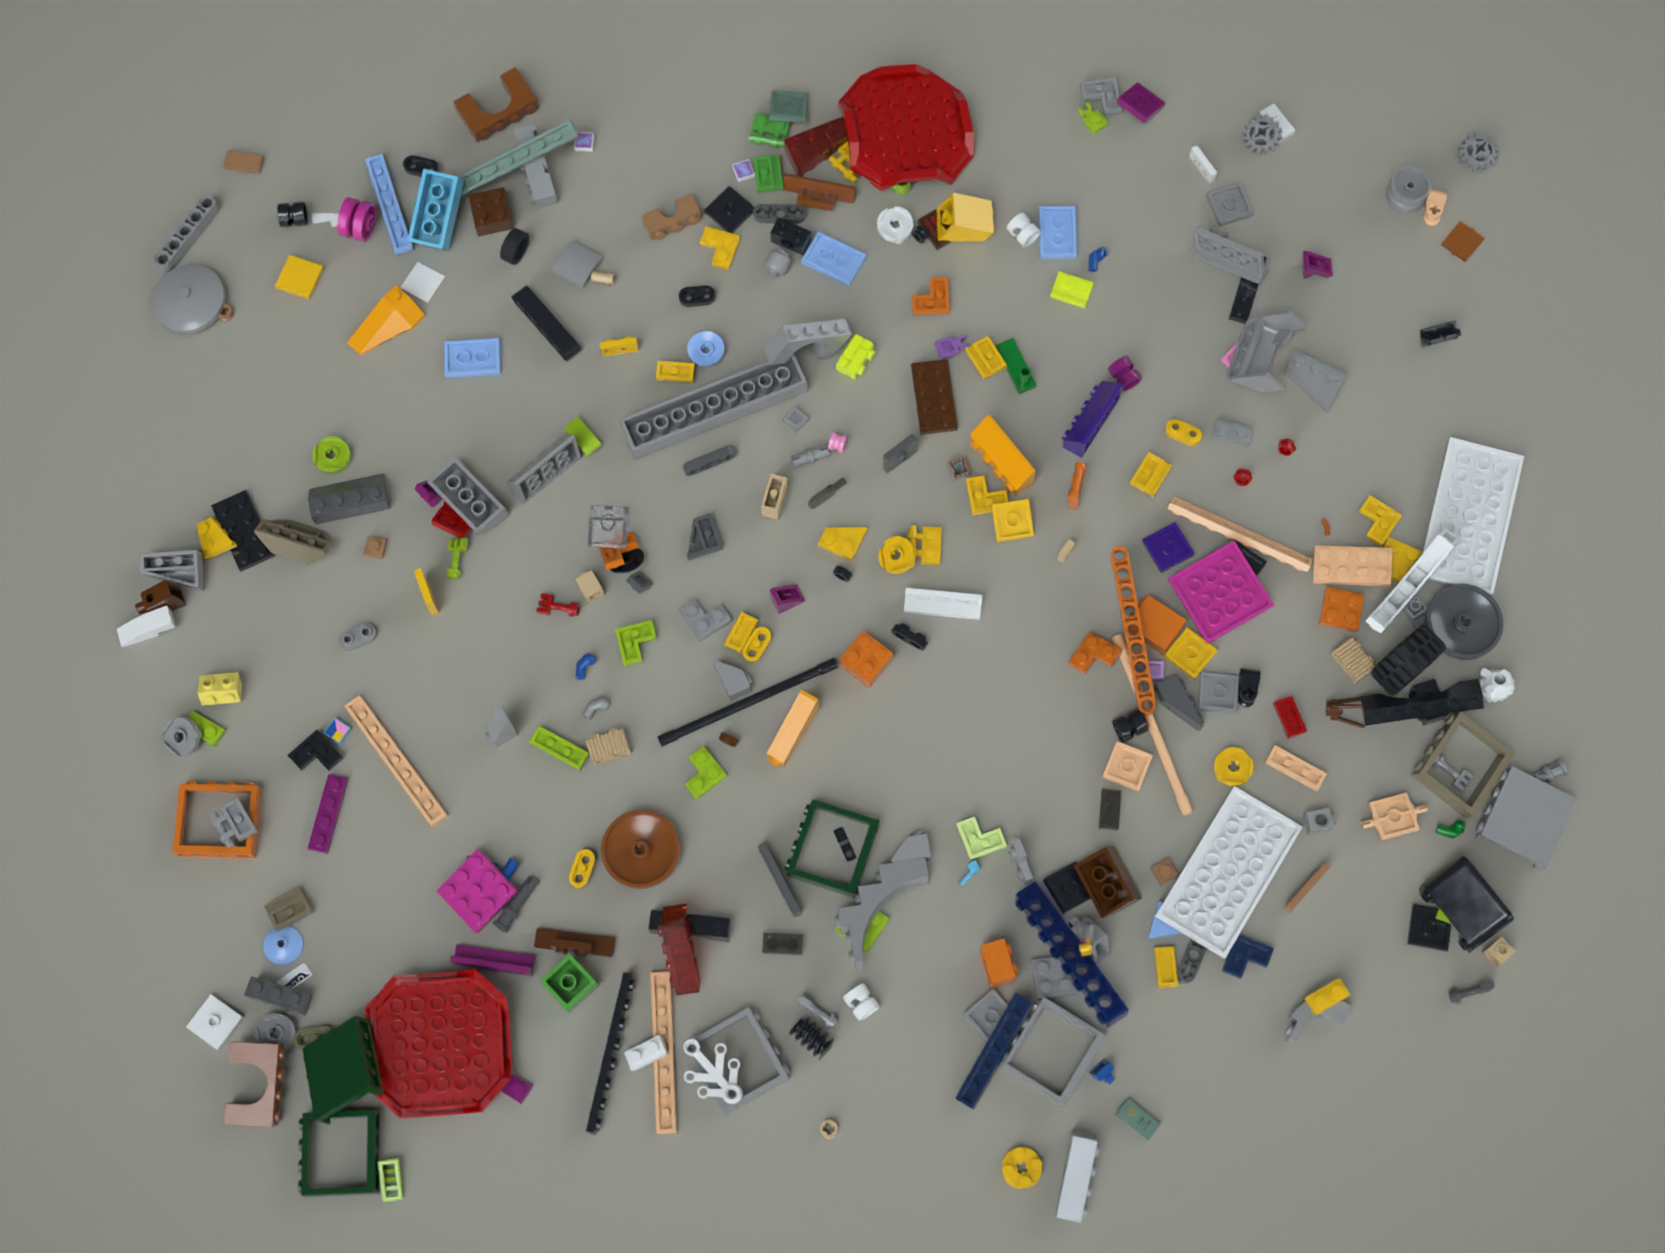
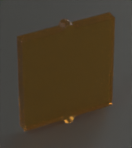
M1460 221L1441 245L1452 252V255H1456L1466 262L1485 238L1474 231V228H1470Z

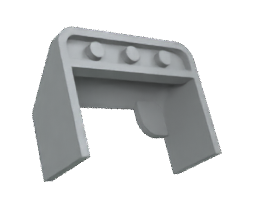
M1290 310L1251 316L1244 325L1227 371V378L1233 383L1261 393L1285 391L1286 387L1267 371L1277 345L1287 343L1293 331L1307 329L1308 325Z

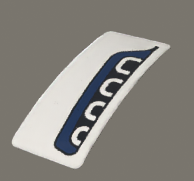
M303 963L281 978L276 984L294 989L311 977L312 973L306 964Z

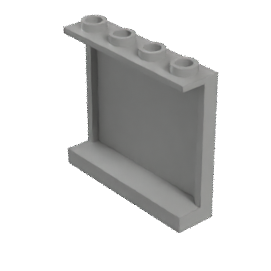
M1511 766L1504 770L1499 778L1501 781L1499 787L1496 786L1492 792L1491 797H1493L1491 804L1486 806L1483 812L1485 818L1477 825L1476 832L1478 833L1475 838L1479 839L1482 837L1533 863V868L1541 871L1546 868L1577 798Z

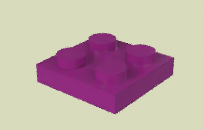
M1138 82L1119 96L1116 101L1123 109L1143 123H1146L1165 105L1164 101Z

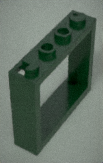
M812 799L811 804H807L804 815H806L804 823L801 822L798 828L799 839L798 841L794 840L791 851L794 852L792 859H788L785 866L787 877L855 898L879 828V820ZM816 809L869 826L849 886L796 870Z
M338 1111L330 1116V1119L367 1117V1187L310 1189L311 1120L315 1119L313 1112L302 1113V1118L299 1120V1129L302 1131V1139H299V1151H302V1159L298 1162V1169L301 1172V1180L298 1181V1192L301 1193L302 1197L379 1194V1111Z

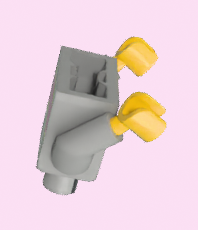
M1074 917L1069 921L1068 925L1072 928L1074 942L1080 948L1082 956L1088 957L1087 964L1090 967L1084 968L1085 978L1094 979L1096 977L1095 966L1110 954L1108 937L1088 917L1082 921Z

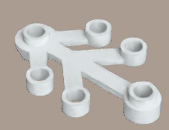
M695 1039L687 1040L684 1043L685 1053L688 1056H694L709 1074L687 1071L684 1074V1080L689 1084L695 1081L716 1082L722 1088L708 1089L706 1086H700L697 1094L701 1099L723 1097L724 1101L729 1104L738 1103L742 1098V1090L737 1085V1074L740 1068L739 1060L733 1058L728 1062L730 1069L728 1083L723 1078L724 1055L727 1053L726 1046L723 1043L715 1046L716 1065L714 1067L700 1051L698 1041ZM690 1045L696 1046L694 1052L688 1050ZM723 1046L725 1050L723 1053H718L717 1048ZM733 1061L738 1063V1066L735 1069L730 1067V1064ZM690 1073L694 1075V1079L691 1081L686 1079V1076ZM701 1089L707 1090V1094L705 1096L700 1095ZM731 1090L736 1092V1096L733 1098L728 1096Z

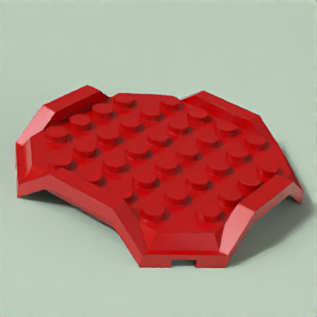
M906 64L878 67L860 75L838 101V107L843 114L849 145L850 170L860 177L864 176L871 181L870 184L880 191L899 183L939 180L952 185L974 157V131L967 99L960 90L922 66Z
M476 969L428 974L393 975L383 986L384 988L365 1007L366 1019L370 1020L383 1093L374 1096L400 1119L483 1112L512 1079L511 1022L507 997Z

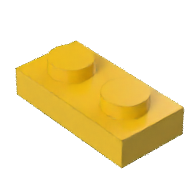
M627 336L619 340L607 339L604 342H600L602 356L639 351L636 337Z
M658 361L656 381L693 383L695 363Z
M1339 977L1304 999L1316 1016L1349 997L1350 993Z

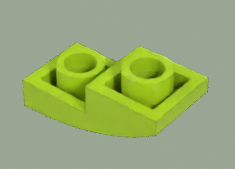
M578 416L563 427L569 435L575 437L577 445L587 456L602 445Z

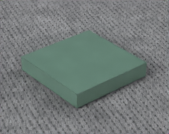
M772 90L769 120L805 123L808 93Z

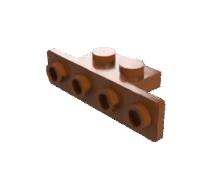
M785 174L783 181L784 191L799 193L797 198L798 205L832 211L835 201L854 203L856 188L853 186Z

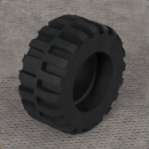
M1421 625L1371 670L1372 677L1389 695L1394 696L1430 666L1446 650V645L1427 625Z

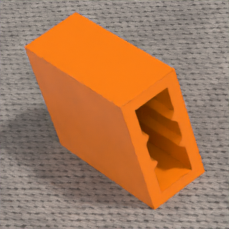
M1148 595L1145 600L1141 598L1138 602L1145 644L1164 656L1185 626L1187 620ZM1136 627L1128 629V632L1132 635H1136L1139 632Z

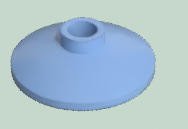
M699 332L688 343V355L697 365L711 366L719 362L723 357L724 343L713 332ZM706 349L710 351L709 353H703Z
M291 926L279 932L273 928L264 939L263 950L266 957L274 964L287 965L294 962L300 956L303 950V939L301 934ZM280 941L285 942L283 947L278 946Z

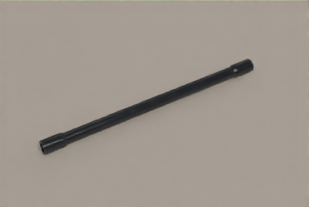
M834 658L824 661L816 667L700 719L657 736L661 747L668 745L687 734L812 678L838 668Z

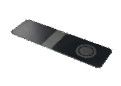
M843 827L834 830L833 832L847 862L856 859V855Z

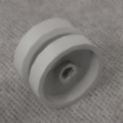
M1412 165L1400 167L1393 174L1387 188L1386 197L1389 204L1395 210L1403 213L1419 210L1424 205L1431 190V179L1427 172L1420 167Z

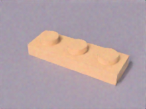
M1276 745L1265 764L1316 792L1327 775L1322 770Z

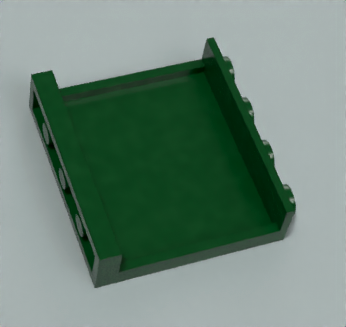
M354 1016L302 1048L315 1121L329 1125L331 1124V1115L364 1095L371 1093L378 1096L383 1093L370 1020Z

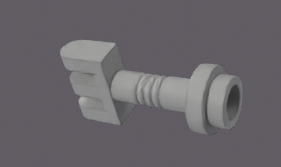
M1438 755L1432 764L1433 768L1437 769L1439 767L1446 771L1447 774L1455 779L1451 785L1459 792L1464 793L1466 789L1462 785L1468 787L1470 784L1468 780L1472 781L1474 776L1466 769H1463L1460 773L1444 762L1446 757Z
M804 996L799 997L797 1003L800 1007L825 1022L823 1027L832 1029L838 1020L835 1018L836 1015L832 1013L829 1016Z

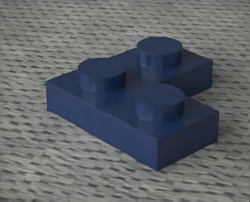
M1239 935L1228 953L1222 972L1241 979L1248 961L1267 968L1274 948Z

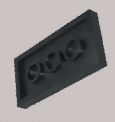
M246 490L211 505L217 521L221 524V528L225 529L228 537L237 544V547L231 549V553L240 572L275 557V554L271 553L254 533L255 528L260 523V519Z

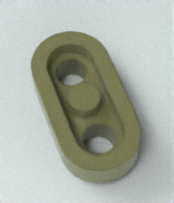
M326 1026L299 1030L293 1036V1044L296 1048L302 1050L305 1046L322 1037L323 1034L330 1032L331 1029ZM307 1037V1043L302 1044L301 1040Z

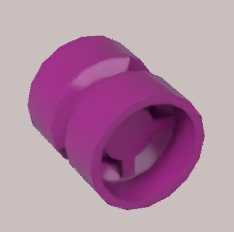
M1128 356L1121 357L1108 368L1112 377L1117 378L1116 383L1123 384L1122 391L1130 390L1142 380L1137 369H1133L1134 364Z

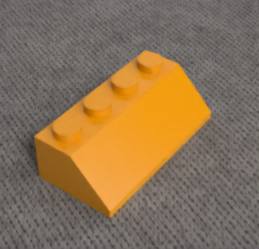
M988 414L971 432L969 443L975 451L978 450L980 452L983 462L993 468L994 475L998 479H1002L1006 490L1009 493L1012 492L1016 497L1034 484L1036 470L990 414Z

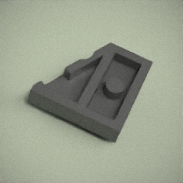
M711 513L693 519L689 550L687 552L688 561L723 550Z

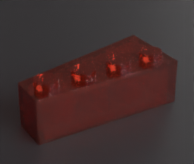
M843 116L784 139V150L796 176L803 177V174L816 168V165L823 160L829 159L832 154L848 141Z
M687 903L664 906L661 925L658 926L659 937H663L662 952L664 955H667L666 969L671 972L670 986L675 989L676 996L699 993L701 985L697 957H692L695 956L694 940L691 939L690 920H686Z

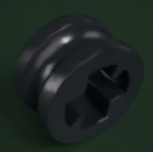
M920 225L911 232L914 239L921 244L925 242L924 239L929 238L928 232Z

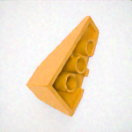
M395 285L382 297L348 340L347 344L359 355H362L380 346V343L390 338L392 340L397 337L396 335L413 329L425 315L413 300Z

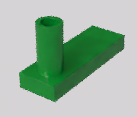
M1014 338L996 344V349L1007 365L1006 369L1018 394L1036 388L1031 370L1027 367Z

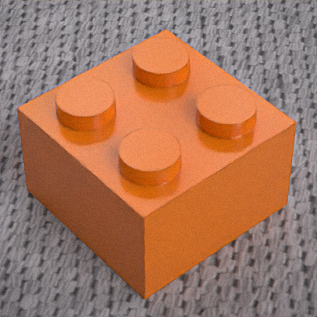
M862 631L840 657L839 666L870 688L892 662L893 653L865 631Z
M1005 939L982 944L979 952L990 990L1014 984L1018 970L1015 962L1011 963L1012 950L1010 944H1006Z

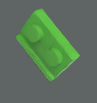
M779 154L777 156L753 157L757 193L771 192L777 189L783 190Z

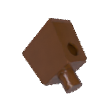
M167 580L141 592L142 601L135 604L139 614L147 611L151 612L164 606H168L171 611L186 606L181 589Z

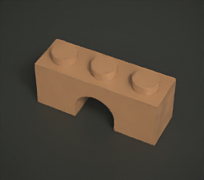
M692 194L675 200L677 213L672 217L663 216L658 208L641 215L643 225L652 241L660 240L669 233L678 232L683 227L694 225L701 220L700 210Z

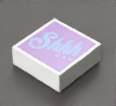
M577 132L579 137L575 139V151L593 152L594 133Z
M749 159L732 164L738 183L755 177Z

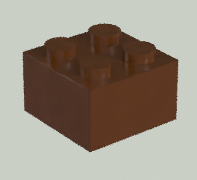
M504 187L468 195L478 237L514 228Z

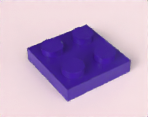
M1176 522L1142 539L1143 545L1160 573L1182 563L1195 554Z

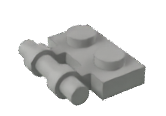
M238 797L220 807L224 813L223 815L219 816L217 812L209 815L212 819L211 824L218 830L219 838L222 843H225L227 849L234 846L233 837L236 836L241 842L257 833L253 822ZM227 821L229 822L232 828L229 831H227L225 826L223 825Z

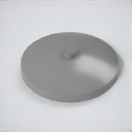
M197 264L182 265L172 269L159 280L152 295V308L160 323L170 331L180 334L196 333L206 329L218 319V315L222 313L226 292L222 281L211 269Z

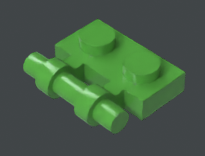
M755 113L752 132L757 133V135L750 134L749 141L756 142L759 145L762 143L769 144L775 148L778 146L785 147L786 140H782L780 137L787 138L791 122L770 121V115ZM764 134L773 136V138L764 136Z

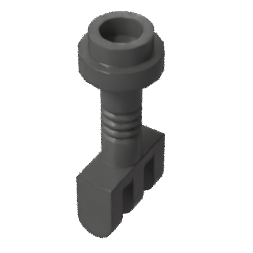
M1488 981L1460 991L1455 987L1451 989L1452 991L1448 992L1449 998L1452 1003L1459 1004L1461 1003V998L1489 992L1495 987L1493 981Z

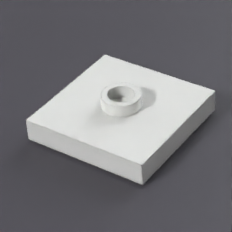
M210 995L186 1028L219 1051L243 1017L219 999Z

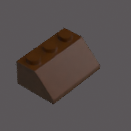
M1114 846L1105 847L1074 865L1101 918L1123 910L1142 899Z

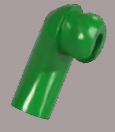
M1457 820L1450 827L1438 824L1435 833L1448 838H1456L1465 831L1466 825L1462 820Z

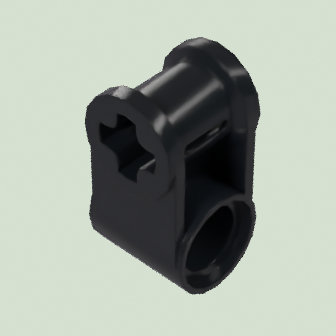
M1240 669L1238 703L1242 707H1251L1254 704L1258 694L1260 671Z

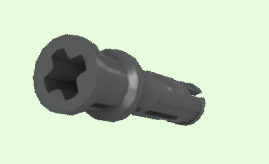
M528 876L510 904L502 908L503 912L492 924L507 933L509 931L508 927L513 920L518 918V911L539 882Z

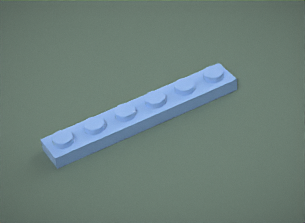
M379 154L366 158L365 161L395 254L399 255L414 250L412 243L408 241L409 234L383 155Z

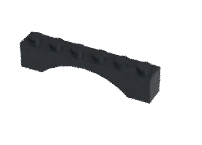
M1479 679L1459 681L1442 692L1425 697L1397 698L1383 694L1360 696L1365 726L1484 708L1483 693Z

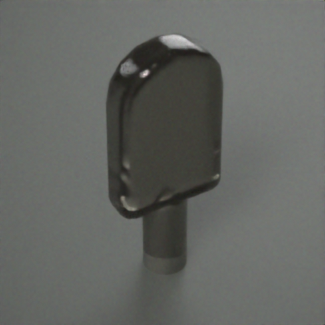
M842 477L833 485L829 484L808 501V506L811 509L819 507L834 496L838 489L847 484V481Z

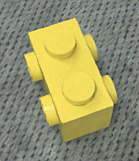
M238 672L199 676L197 693L201 705L241 702L242 683Z

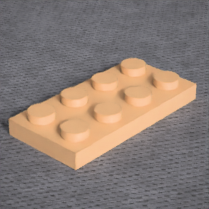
M1315 545L1313 584L1391 587L1393 548Z

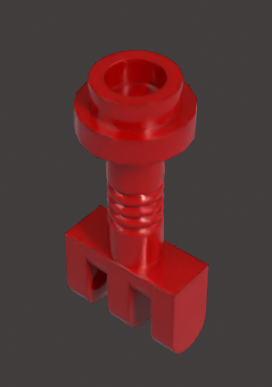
M541 593L540 598L546 601L539 600L538 605L545 608H537V613L550 615V611L553 609L568 612L570 617L578 616L580 605L576 602H571L570 605L553 602V595Z

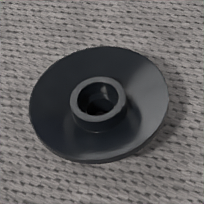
M636 548L630 552L621 553L625 564L610 570L614 573H627L635 570L645 559L643 551Z

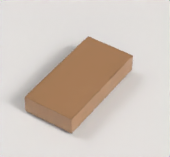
M227 150L223 166L229 170L260 174L264 157L258 154Z

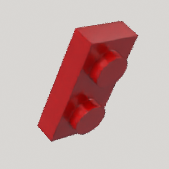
M1292 696L1273 703L1288 739L1307 732Z

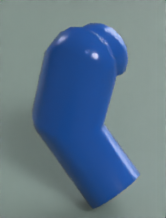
M590 653L585 654L577 662L575 679H585L586 667L596 663L594 655Z

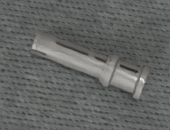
M1558 759L1552 765L1542 766L1540 771L1531 774V776L1543 782H1552L1556 777L1568 775V770L1564 761Z

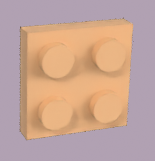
M1116 741L1102 778L1139 792L1153 755Z

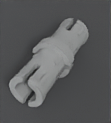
M827 445L812 450L807 449L804 453L791 456V461L794 468L809 462L812 464L815 460L830 456Z

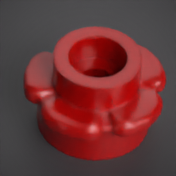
M1282 439L1279 441L1278 451L1282 455L1290 456L1296 451V446H1294L1292 440Z
M1238 469L1236 474H1234L1236 484L1247 486L1252 481V473L1248 469Z

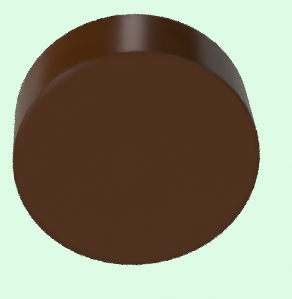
M721 732L718 738L721 742L731 747L737 746L738 740L728 734Z

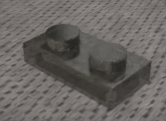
M1101 790L1098 829L1119 830L1121 791Z
M763 933L762 954L802 955L803 934Z

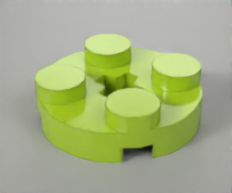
M328 436L321 439V442L314 446L312 458L321 472L334 474L347 469L351 459V451L346 442L341 438ZM331 451H334L336 454L334 458L330 459L327 457Z

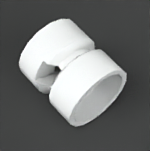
M1022 212L1008 223L1006 229L1012 236H1017V241L1025 248L1039 237L1041 231L1034 223L1030 224L1031 220Z
M864 983L858 985L843 997L848 1007H853L852 1012L858 1021L867 1018L880 1007L874 997H869L870 991Z

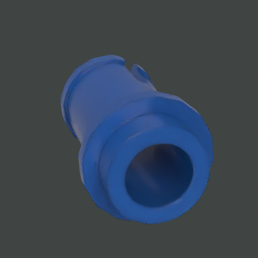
M509 857L501 873L509 881H512L511 877L520 863Z

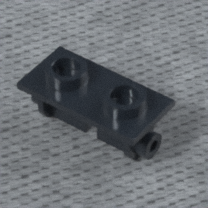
M1456 321L1421 329V347L1457 339L1458 336H1461V331L1459 328L1456 329Z

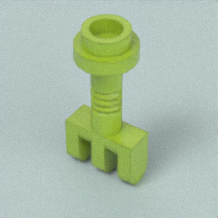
M467 538L449 540L448 551L453 553L451 567L446 569L447 578L458 580V577L461 576V571L458 570L460 553L467 551Z

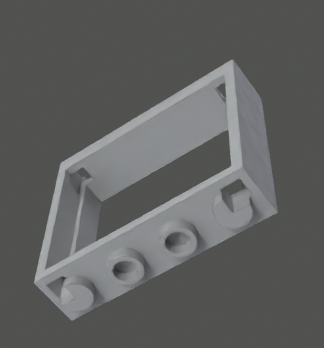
M1043 997L1042 1001L1037 1000L1032 1008L1034 1014L1031 1019L1027 1017L1021 1027L1024 1030L1021 1035L1017 1034L1011 1044L1014 1047L1010 1053L1006 1052L1001 1061L1003 1063L1001 1068L1064 1107L1106 1035ZM1044 1008L1094 1038L1093 1043L1061 1096L1010 1065Z
M749 1007L693 1038L700 1044L748 1017L780 1075L746 1094L736 1104H728L724 1101L723 1097H715L725 1116L789 1080L787 1075L790 1072L786 1064L779 1062L777 1057L780 1054L776 1046L773 1045L771 1047L768 1042L770 1036L765 1027L763 1029L760 1028L758 1022L761 1020L755 1010L751 1011ZM690 1045L688 1048L689 1051L694 1052L696 1050V1046ZM693 1056V1058H694L695 1062L697 1063V1065H698V1067H699L701 1073H707V1074H709V1073L704 1069V1067L697 1061V1059ZM707 1082L710 1089H720L716 1082Z

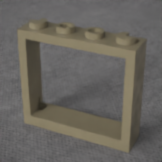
M1460 711L1451 713L1445 719V725L1436 732L1434 742L1426 747L1424 757L1415 764L1416 767L1411 776L1463 817L1470 818L1476 815L1515 754ZM1459 724L1498 754L1467 803L1427 773Z

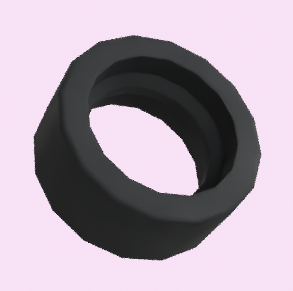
M513 228L502 244L500 258L512 265L519 263L527 250L530 240L529 234L518 228Z

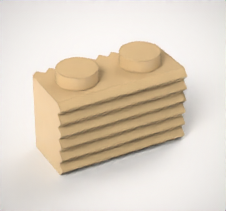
M774 474L769 475L760 506L762 516L779 519L788 488V478Z
M1351 637L1334 649L1331 656L1351 681L1357 684L1371 674V670L1375 667V662L1371 656H1366L1360 642L1354 641Z
M613 728L607 731L608 734L601 736L600 734L590 736L589 740H586L594 766L631 754L623 729Z

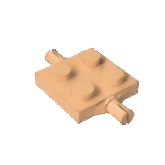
M1407 792L1373 801L1368 804L1372 814L1371 819L1361 821V825H1363V829L1374 826L1378 831L1381 841L1420 830L1417 814L1427 812L1426 804L1414 807L1409 800Z

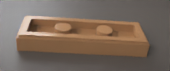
M1324 862L1286 904L1284 909L1290 913L1331 866Z

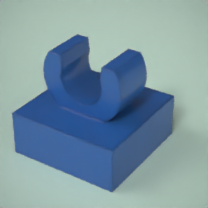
M1104 1059L1089 1072L1093 1079L1097 1081L1103 1080L1109 1085L1115 1080L1110 1073L1114 1069L1113 1065Z

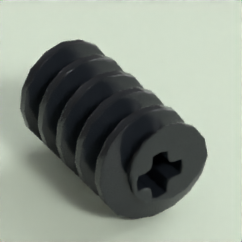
M808 1017L804 1020L801 1018L793 1026L789 1034L793 1035L796 1033L795 1040L797 1041L802 1038L801 1045L808 1044L807 1050L811 1051L814 1049L813 1056L821 1054L819 1060H821L832 1047L834 1039L826 1041L827 1033L821 1036V1028L816 1031L814 1030L815 1022L808 1025L810 1018Z

